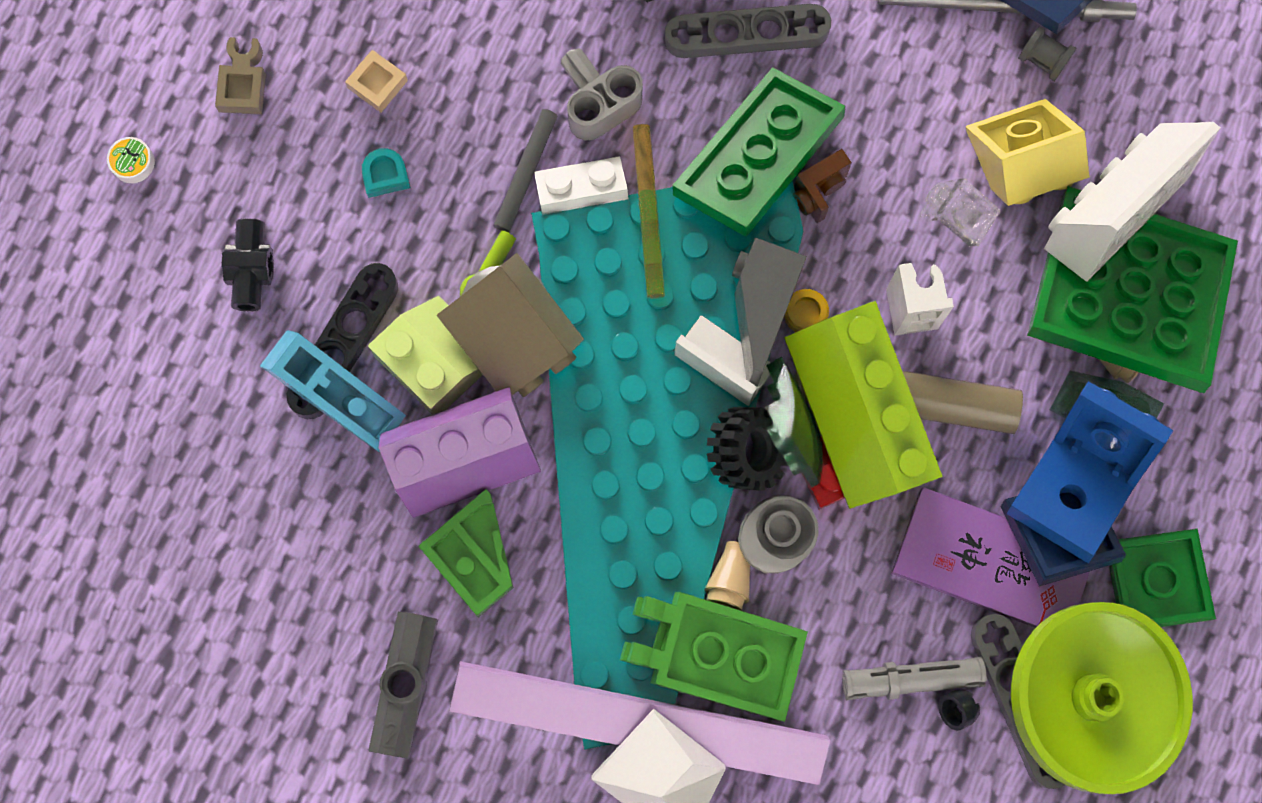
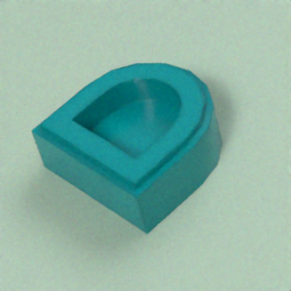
M380 148L370 152L365 157L362 164V176L368 198L411 188L404 161L396 151Z

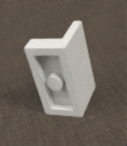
M702 315L686 337L681 335L676 341L675 356L747 406L751 404L776 367L767 361L758 387L746 380L741 342Z

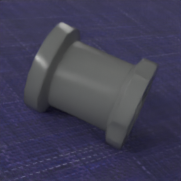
M1039 26L1018 59L1023 62L1026 60L1031 61L1050 73L1049 79L1055 82L1077 48L1072 45L1068 47L1062 45L1046 35L1045 29Z

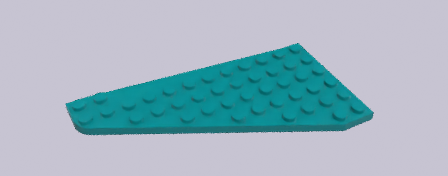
M793 181L747 237L673 196L672 187L628 195L629 199L545 215H542V211L531 213L539 252L541 281L550 296L584 338L572 351L577 357L572 363L557 374L551 368L548 369L575 685L674 705L676 703L678 691L650 683L654 669L621 661L620 657L625 642H636L653 648L660 622L632 615L637 597L644 598L648 596L672 604L675 592H682L704 599L706 593L704 589L710 578L734 488H729V485H722L718 481L720 476L713 475L710 470L716 465V462H708L707 453L713 452V446H706L707 438H715L716 434L710 428L713 423H721L718 416L722 412H728V409L732 407H756L760 394L759 391L751 404L747 406L675 356L676 341L681 335L686 337L702 315L741 342L735 302V292L739 279L733 277L732 273L740 252L749 253L755 238L798 253L804 230L797 199L793 197L795 192ZM582 738L584 750L612 745Z

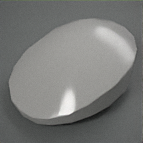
M774 495L758 502L745 515L740 525L738 536L740 550L746 561L763 573L778 574L790 570L804 560L815 547L818 537V522L812 509L804 501L789 495Z

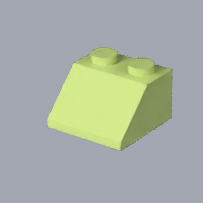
M440 296L401 314L368 345L374 357L432 415L447 410L483 375L436 316L449 306Z

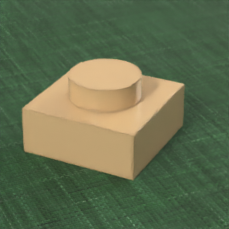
M371 50L345 83L350 91L381 113L407 83L408 79L403 71L374 50Z

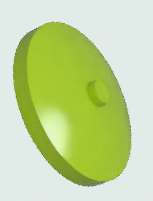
M1092 602L1073 605L1059 610L1042 621L1032 631L1019 652L1013 670L1011 703L1018 733L1026 749L1038 765L1053 778L1071 788L1098 794H1123L1138 790L1163 775L1179 756L1186 742L1193 712L1192 687L1187 667L1178 648L1168 634L1148 616L1133 608L1116 603Z

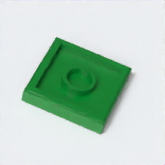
M1198 528L1118 539L1126 553V557L1122 562L1109 566L1116 604L1125 605L1145 614L1160 627L1216 619Z

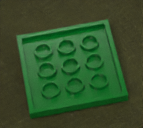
M1067 186L1061 199L1059 211L1064 207L1071 211L1076 206L1074 201L1082 190ZM1154 214L1087 282L1048 252L1027 336L1204 394L1212 384L1238 240Z

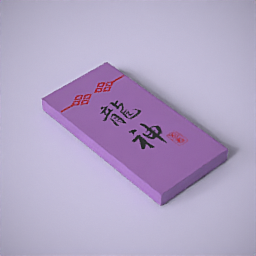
M924 487L920 489L891 572L893 575L1034 628L1059 610L1080 604L1090 573L1086 572L1039 587L1005 517Z

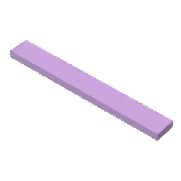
M461 661L449 711L620 745L645 717L655 709L724 763L725 767L820 785L830 744L829 737L823 734Z

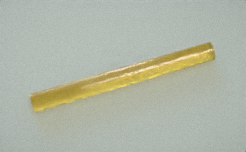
M638 124L633 126L646 290L647 298L656 299L664 297L665 290L650 125Z

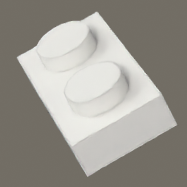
M620 156L534 172L542 215L629 199Z

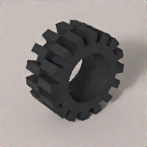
M732 407L728 409V412H722L718 416L721 423L712 424L710 430L716 435L715 438H707L706 446H713V452L707 453L708 462H716V465L710 470L713 475L720 476L718 481L722 485H729V488L762 491L765 488L775 486L774 479H782L785 473L780 467H788L790 459L784 457L785 451H791V443H785L784 438L790 436L788 428H780L785 421L781 416H774L775 411L761 407ZM751 435L753 451L748 462L745 448L747 439Z

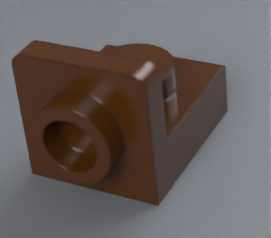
M843 149L797 175L794 185L796 192L793 193V197L797 199L799 210L805 216L811 214L816 223L825 219L829 208L820 192L824 196H828L839 190L847 182L845 178L848 175L852 162Z

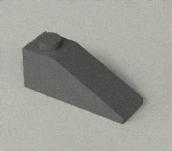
M755 238L749 253L740 252L732 273L733 277L739 279L735 292V302L746 380L758 387L807 257Z

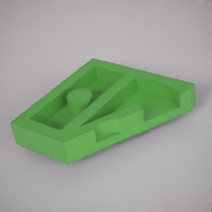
M487 489L418 546L478 618L514 588L493 499Z

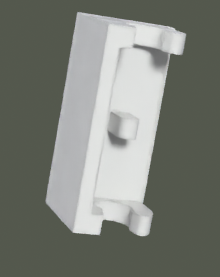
M912 263L901 264L897 267L886 288L895 336L937 330L953 309L952 298H947L943 274L938 266L933 264L930 268L933 284L928 288H922L917 284V274Z

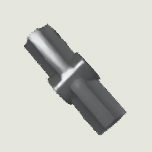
M398 611L386 670L380 678L381 693L368 749L369 752L410 759L421 701L427 690L426 677L438 619ZM402 672H410L415 679V688L409 696L398 698L392 689L394 678Z

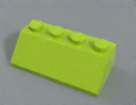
M876 301L835 315L784 337L849 509L901 493L943 477Z

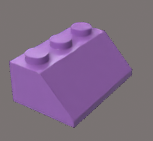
M510 387L380 434L379 451L397 494L413 518L481 494L485 489L489 491L541 472Z

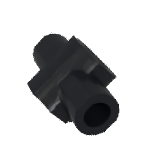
M258 219L237 220L235 245H225V249L222 252L221 267L223 281L226 285H232L231 308L238 311L260 310L262 285H271L274 275L273 249L270 245H264L265 223Z

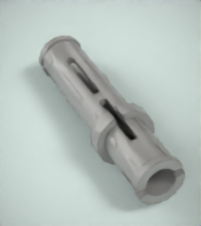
M982 657L898 666L894 662L883 663V667L864 670H843L842 685L846 701L875 696H886L888 700L899 699L900 694L985 687V682L987 681L986 668Z

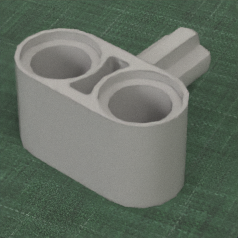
M580 48L568 51L561 59L562 67L579 89L570 97L567 103L569 128L577 138L582 140L599 138L633 116L642 105L643 84L640 73L634 68L621 65L600 75ZM619 87H628L634 91L631 96L622 98L612 92ZM583 110H592L598 114L591 121H583L577 117Z

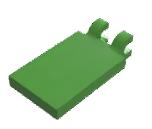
M675 592L672 604L648 596L644 598L637 597L632 615L660 623L653 648L636 642H625L620 657L621 661L654 669L651 684L785 722L808 631L682 592Z

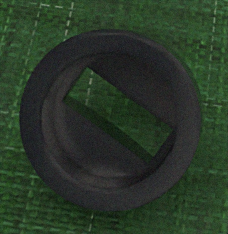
M964 689L954 690L940 698L938 703L940 716L944 723L952 730L960 731L972 725L979 717L980 704H976L973 699V693Z

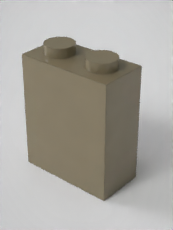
M518 253L514 254L436 315L496 392L510 387L513 395L519 392L522 397L527 396L544 382L540 375L551 368L557 374L577 358L572 351L584 340Z

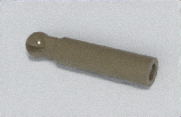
M796 371L794 385L801 396L807 399ZM903 371L922 420L1008 434L1016 433L1022 413V390Z

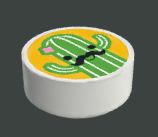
M126 137L116 141L110 147L107 154L109 169L119 180L125 183H138L145 180L152 173L155 165L154 155L145 142L135 137Z

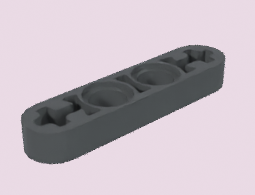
M818 4L682 14L673 17L666 25L664 43L666 49L678 58L812 48L820 46L826 41L831 29L832 20L829 12ZM806 18H813L814 23L820 25L818 26L817 33H809L808 27L804 26ZM788 19H793V36H787L789 28ZM763 21H773L780 27L781 33L776 38L766 39L758 33L757 26ZM729 24L736 28L739 35L732 42H722L716 38L714 34L715 29L720 25ZM702 26H708V43L705 44L702 43ZM679 29H687V34L691 36L689 44H681L680 39L676 37L678 36Z
M986 615L976 621L972 627V644L977 656L983 658L986 677L1028 775L1040 787L1047 789L1062 788L1065 784L1056 779L1053 780L1050 775H1041L1039 771L1040 766L1030 755L1018 733L1012 711L1011 692L1005 690L1000 683L1001 671L1006 666H1015L1023 646L1011 621L1003 615ZM987 623H991L994 629H1003L1005 636L999 639L1003 653L1013 649L1015 657L1003 659L994 666L992 665L990 657L999 656V653L993 642L985 644L982 639V635L988 632Z

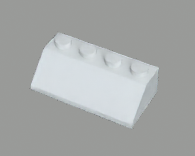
M1214 122L1160 123L1148 136L1140 133L1126 149V157L1123 160L1115 157L1100 175L1102 181L1098 185H1095L1093 182L1088 183L1075 199L1074 204L1076 206L1071 211L1064 207L1053 218L1048 226V229L1053 233L1044 249L1087 282L1188 180L1221 127Z

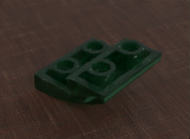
M780 357L766 365L774 381L767 386L774 400L772 404L766 406L774 423L767 427V431L778 451L782 452L793 475L796 476L802 472L812 488L820 484L823 465L821 435L807 399L783 357Z

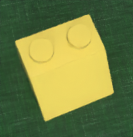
M1046 99L966 126L967 134L991 190L1008 206L1027 203L1035 196L1053 190L1067 189V186L1071 187L1075 182L1090 178L1085 130Z

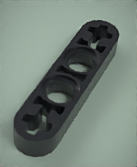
M371 263L365 266L356 276L315 343V346L323 352L329 349H338L343 352L344 361L342 367L349 372L399 290L398 281L392 269L381 263ZM383 275L388 288L385 291L380 289L375 291L370 301L377 308L375 311H372L364 302L355 299L360 295L366 301L371 293V288L367 281L370 278L378 280ZM354 311L364 313L367 316V324L362 331L349 333L344 330L343 320L347 314ZM288 388L286 393L287 403L299 417L315 419L324 414L310 403L304 408H300L302 401L299 399L298 394Z

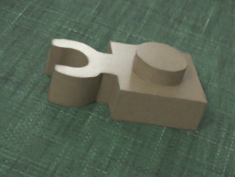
M229 38L226 49L232 60V66L219 65L215 107L218 112L262 114L266 73L263 67H254L261 61L263 56V50L257 38H252L251 49L245 54L238 53L239 44L236 38Z

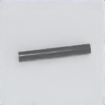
M548 109L541 110L493 227L508 233L511 230L558 116L553 111Z

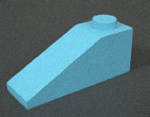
M287 330L260 365L261 368L378 452H380L378 448L380 434L397 428L406 417L403 412L297 332Z

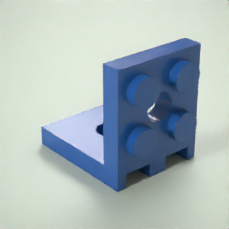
M1088 381L1052 443L1011 505L1007 515L1089 563L1133 489L1164 447L1173 430L1160 423L1154 416L1143 413L1118 399L1111 391L1099 388ZM1071 493L1075 495L1081 502V508H1068L1060 500L1059 494Z

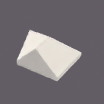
M653 709L591 776L595 783L621 803H709L726 767L719 759Z

